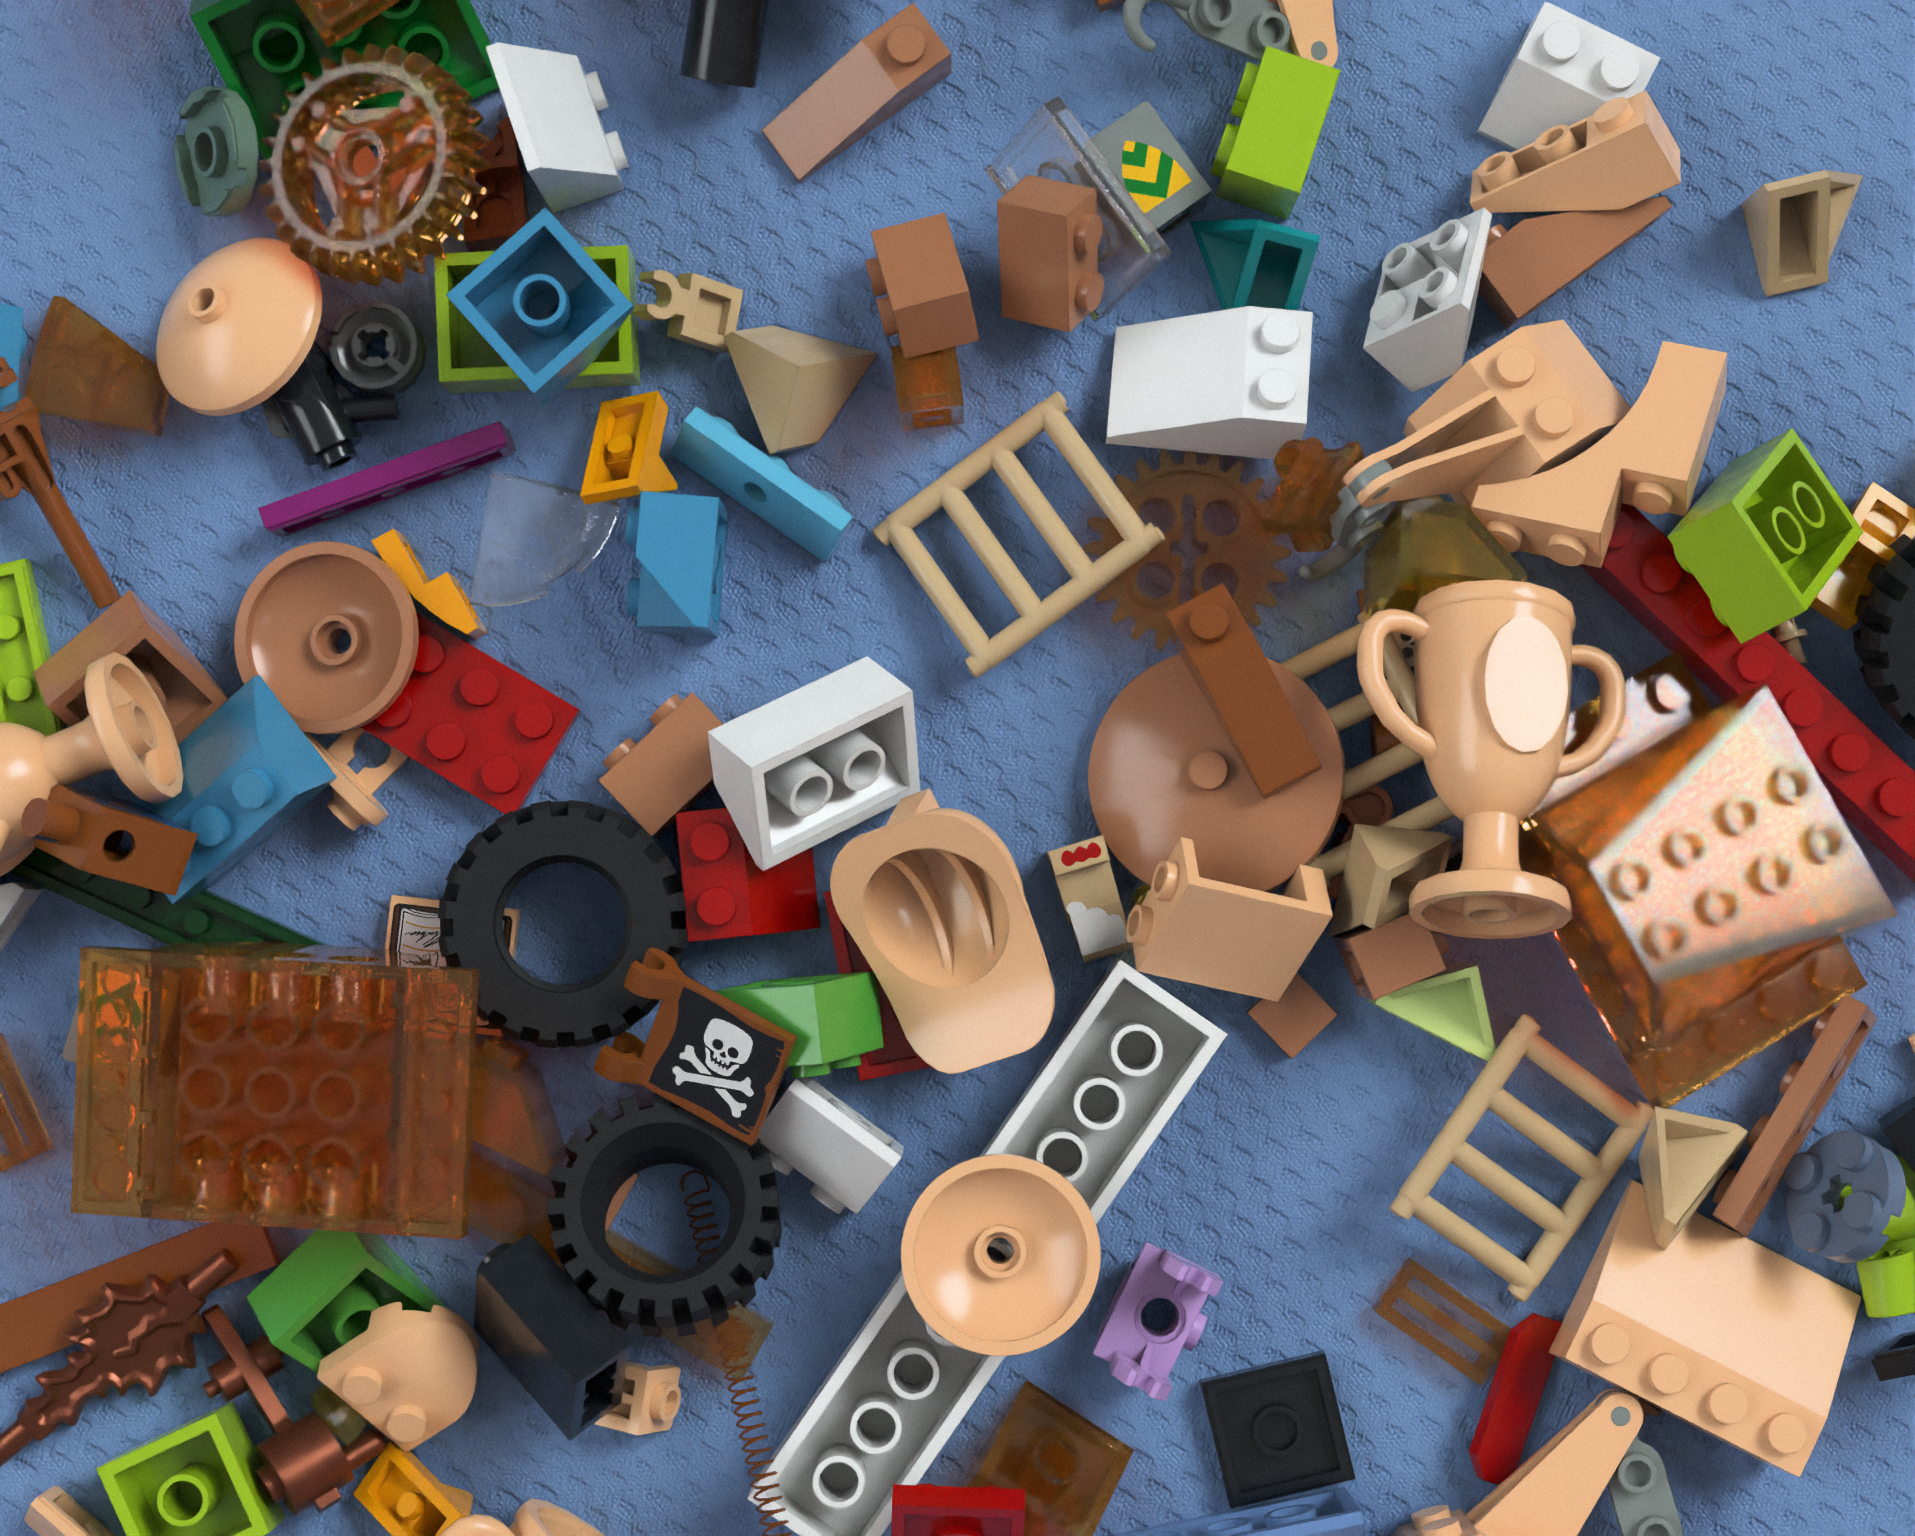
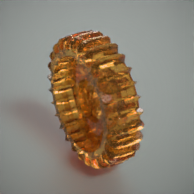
M368 43L363 55L354 49L344 48L342 66L329 58L322 57L323 75L316 78L308 72H302L306 85L303 92L298 95L291 91H284L286 98L292 104L286 115L271 113L272 119L280 125L276 137L261 138L265 145L273 149L272 158L258 162V167L272 176L271 180L260 185L258 188L263 196L273 201L265 209L264 214L270 220L279 224L275 235L281 241L291 245V253L313 266V269L329 277L333 276L350 284L357 285L360 281H363L370 286L379 287L384 277L393 282L403 283L405 267L416 273L425 274L424 256L429 253L440 260L446 259L441 243L447 237L463 241L464 237L456 227L462 217L478 218L477 213L468 203L471 195H484L487 193L485 187L475 182L476 173L491 168L487 160L475 153L490 143L488 137L476 129L482 123L484 117L478 110L470 106L473 97L466 89L457 84V80L451 73L439 65L436 66L434 62L419 53L412 52L410 54L401 47L391 45L385 51L379 46ZM390 92H404V97L401 99L399 107L353 110L355 105L373 96ZM376 145L379 152L376 168L367 176L357 177L353 168L357 153L365 146ZM314 175H317L336 215L328 228L323 224L316 207ZM431 177L430 182H429V184H428V187H427L425 193L423 194L422 198L420 199V201L418 202V204L415 206V208L412 210V208H413L414 204L416 203L418 197L420 196V194H421V192L423 191L425 185L427 184L429 178Z

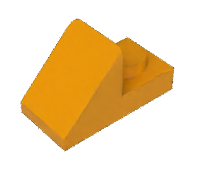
M659 391L601 402L580 492V498L585 505L640 497L641 491L662 493L677 490L678 484L659 455L669 409Z
M389 1441L384 1451L353 1493L392 1536H440L457 1519L470 1516L473 1495L469 1491L441 1483L411 1451L405 1452L391 1441Z

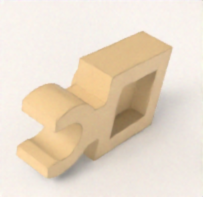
M664 270L647 271L639 274V281L651 284L655 288L657 301L655 305L649 303L634 305L633 313L635 316L645 321L670 318L667 331L668 337L716 353L729 352L723 336L736 331L743 290L693 272L678 274L677 279L671 273Z

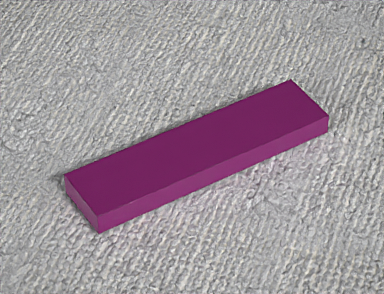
M498 421L259 507L258 510L265 529L283 538L511 456L516 449L509 430Z

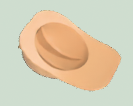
M930 788L901 798L886 826L853 838L838 853L830 876L831 896L836 912L879 980L900 1022L906 1039L914 1051L928 1065L937 1071L955 1074L1023 1053L1036 1046L1049 1028L1055 1007V988L1035 923L1025 900L1022 880L1015 861L1001 838L985 822L962 810L940 808Z

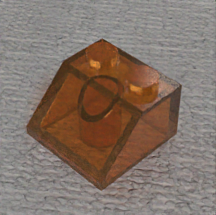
M498 1035L495 1036L494 1040L486 1038V1040L483 1039L464 1045L428 1117L544 1176L554 1170L556 1163L562 1165L567 1156L564 1148L565 1144L539 1067L526 1061L530 1051Z
M1026 1380L974 1459L960 1487L997 1486L1001 1488L1025 1489L1024 1536H1093L1134 1450Z

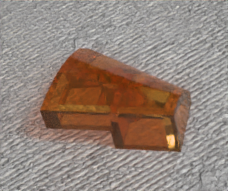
M54 296L37 343L25 397L29 396L31 402L38 408V413L41 415L89 422L99 427L161 437L169 392L160 378L157 364L135 350L111 330L94 320L67 298Z

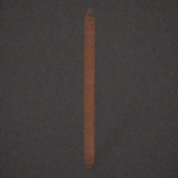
M690 1170L681 1178L680 1188L682 1192L685 1191L683 1187L684 1179L691 1173L702 1175L707 1189L694 1192L684 1200V1204L691 1207L686 1214L694 1218L690 1222L689 1227L696 1230L692 1238L700 1241L696 1244L695 1250L702 1253L697 1259L698 1262L702 1263L703 1261L700 1258L714 1252L717 1247L709 1250H700L698 1246L706 1241L717 1240L721 1236L695 1237L698 1232L716 1228L718 1224L713 1223L704 1227L692 1226V1223L698 1219L712 1217L716 1213L708 1212L700 1216L690 1215L689 1212L693 1209L713 1203L711 1200L698 1204L687 1203V1200L691 1197L710 1191L707 1176L702 1171ZM733 1304L727 1310L737 1308L738 1305ZM739 1316L731 1317L717 1325L714 1331L722 1334L717 1339V1343L725 1346L719 1352L721 1356L727 1357L722 1367L732 1369L727 1372L725 1379L734 1381L729 1385L728 1391L737 1394L730 1401L735 1405H740L734 1410L733 1414L743 1417L736 1423L737 1427L745 1429L741 1432L739 1438L748 1441L744 1444L742 1450L752 1453L746 1457L745 1463L755 1465L747 1473L752 1477H758L752 1481L750 1486L754 1489H761L755 1493L753 1499L765 1501L756 1508L757 1512L766 1514L759 1520V1523L770 1526L763 1531L762 1536H790L791 1532L776 1535L765 1534L767 1531L789 1521L762 1522L771 1515L785 1511L786 1508L759 1510V1508L770 1502L782 1499L783 1496L771 1498L756 1497L764 1491L779 1487L780 1484L754 1486V1483L775 1475L777 1472L751 1473V1471L762 1465L774 1462V1459L759 1462L748 1461V1459L759 1453L771 1450V1447L756 1450L745 1449V1447L758 1440L768 1438V1435L753 1438L742 1437L748 1431L763 1427L766 1424L739 1425L742 1421L752 1416L760 1415L763 1412L737 1413L739 1409L749 1404L758 1403L760 1399L746 1402L734 1401L736 1397L744 1393L757 1390V1387L744 1390L731 1389L732 1386L741 1381L754 1378V1375L743 1378L728 1377L734 1371L752 1365L747 1363L740 1366H725L728 1361L736 1357L748 1355L749 1353L747 1351L732 1355L722 1353L731 1346L746 1342L744 1339L731 1343L720 1342V1339L743 1330V1328H736L730 1331L717 1330L724 1323L740 1319Z

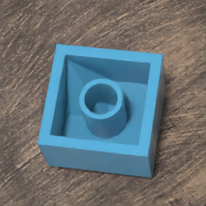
M546 207L446 294L543 405L593 363L635 308Z
M641 491L640 507H629L626 524V545L633 546V552L636 553L635 556L642 563L641 578H630L627 614L628 616H637L636 627L642 632L718 638L729 512L720 497Z

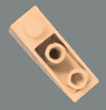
M1646 90L1630 98H1614L1604 103L1593 115L1569 126L1565 124L1556 125L1543 132L1531 144L1511 153L1502 151L1488 157L1477 169L1472 170L1470 205L1474 211L1484 207L1490 213L1622 210L1681 183L1680 149Z

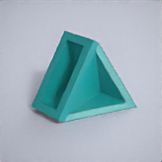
M1260 219L1189 221L1222 310L1255 306L1298 311L1317 251L1320 235Z

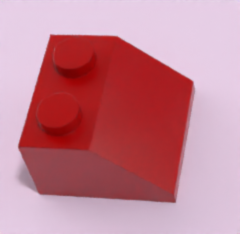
M727 808L675 813L682 886L687 908L685 910L688 942L820 928L812 847L763 871L755 864Z

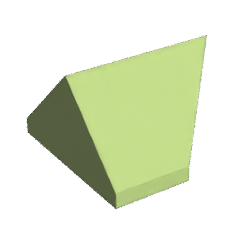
M1465 963L1448 965L1446 970L1376 1000H1367V1002L1481 1060L1488 1062L1496 1051L1478 965Z

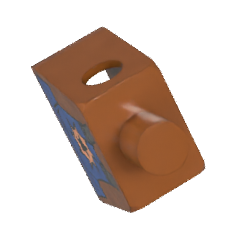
M59 783L51 788L47 800L42 798L32 799L25 807L21 820L23 833L27 837L33 838L35 847L77 869L176 896L198 836L197 833L130 800ZM124 831H127L132 838V849L130 852L118 849Z

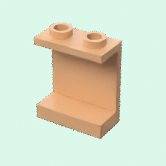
M1180 837L1168 860H1162L1157 865L1151 889L1142 904H1137L1132 908L1127 920L1126 938L1129 943L1133 944L1136 971L1278 1002L1333 917L1323 869L1299 864L1295 874L1291 877L1281 895L1199 877L1193 839Z

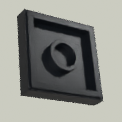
M1323 1350L1199 1380L1231 1509L1356 1479L1326 1354Z

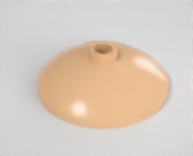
M252 238L238 241L213 252L188 272L174 290L164 309L158 329L156 344L157 368L167 391L190 410L209 416H225L248 410L276 393L301 366L312 347L319 329L322 315V290L318 275L312 264L294 247L271 238Z
M990 1154L970 1158L950 1167L937 1176L920 1194L913 1205L906 1221L901 1243V1266L905 1286L909 1297L922 1318L934 1331L949 1342L965 1350L991 1356H1009L1030 1352L1051 1343L1074 1325L1089 1304L1095 1291L1100 1271L1101 1249L1097 1226L1086 1201L1078 1190L1064 1176L1039 1161L1012 1154ZM996 1238H1005L1013 1246L1011 1256L1004 1261L992 1259L987 1252L989 1243Z

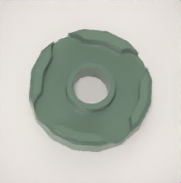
M202 87L193 91L181 107L179 119L188 120L185 126V135H176V142H174L176 172L183 194L192 206H201L203 208L201 214L208 217H229L243 210L251 199L257 180L259 150L256 127L248 105L238 92L226 87Z

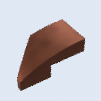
M509 117L503 118L496 126L498 130L497 135L477 157L471 155L461 166L465 175V179L460 183L464 239L469 252L498 249L529 222L521 151Z

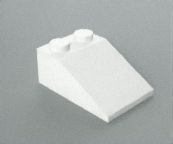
M499 42L486 46L527 171L552 213L624 190L618 171L628 168L629 164L617 130L605 134L598 111L609 108L597 71L585 74L577 55Z
M1245 306L1116 327L1106 444L1297 462L1307 425L1313 312Z

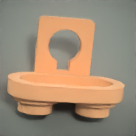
M357 728L345 732L328 749L310 733L303 732L337 776L330 783L333 787L331 792L334 798L327 804L328 808L352 831H355L361 824L367 827L373 824L377 827L389 814L373 794L410 757L390 746V755L384 764L375 768L364 767L357 774L348 764L356 757L355 745L357 740L367 731Z

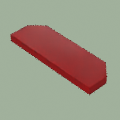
M1532 1313L1510 1329L1469 1449V1455L1477 1477L1486 1482L1500 1485L1517 1469L1555 1358L1554 1355L1548 1352L1562 1324L1561 1321Z

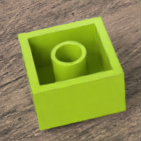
M1266 46L1260 65L1247 62L1230 115L1241 118L1239 126L1231 123L1226 124L1210 175L1221 178L1215 197L1285 220L1288 219L1301 192L1341 70Z
M233 1401L130 1448L96 1468L126 1536H264L286 1518L280 1503L278 1502L274 1505L268 1499L256 1478L255 1471L261 1468L262 1465Z

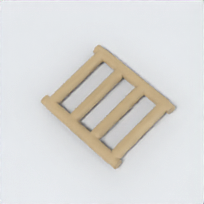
M1058 391L1036 404L888 515L883 522L872 530L875 538L886 547L890 544L893 545L970 656L965 659L970 673L975 678H979L991 668H995L1149 554L1153 548L1165 540L1164 534L1158 527H1154L1151 522L1147 525L1142 522L1065 416L1069 408L1066 406L1064 396ZM1044 430L1124 539L1093 563L1014 454ZM992 469L996 471L1072 577V579L1042 601L963 492ZM941 507L945 509L1020 615L1018 619L991 639H989L912 530Z
M1371 606L1365 609L1356 617L1359 622L1358 624L1280 664L1292 671L1301 680H1305L1356 654L1357 639L1363 623L1374 613L1378 612V608ZM1389 633L1384 639L1383 668L1387 678L1386 682L1397 703H1400L1404 713L1417 725L1415 676L1393 634ZM1364 692L1327 709L1338 732L1376 714ZM1400 743L1346 770L1344 800L1423 761V756ZM1436 796L1379 826L1426 831L1454 817V815ZM1351 840L1317 856L1309 865L1310 867L1323 869L1327 889L1332 886L1329 879L1344 872Z
M1527 1014L1521 1015L1514 1027L1509 1030L1389 1206L1390 1211L1398 1217H1404L1409 1220L1413 1215L1510 1284L1506 1289L1520 1302H1526L1534 1289L1544 1279L1646 1131L1654 1108L1647 1103H1642L1638 1100L1634 1104L1630 1103L1540 1036L1538 1033L1541 1027L1534 1018ZM1524 1056L1617 1124V1127L1597 1156L1593 1155L1502 1088ZM1487 1109L1581 1177L1560 1209L1465 1141ZM1450 1163L1545 1229L1524 1261L1428 1195Z

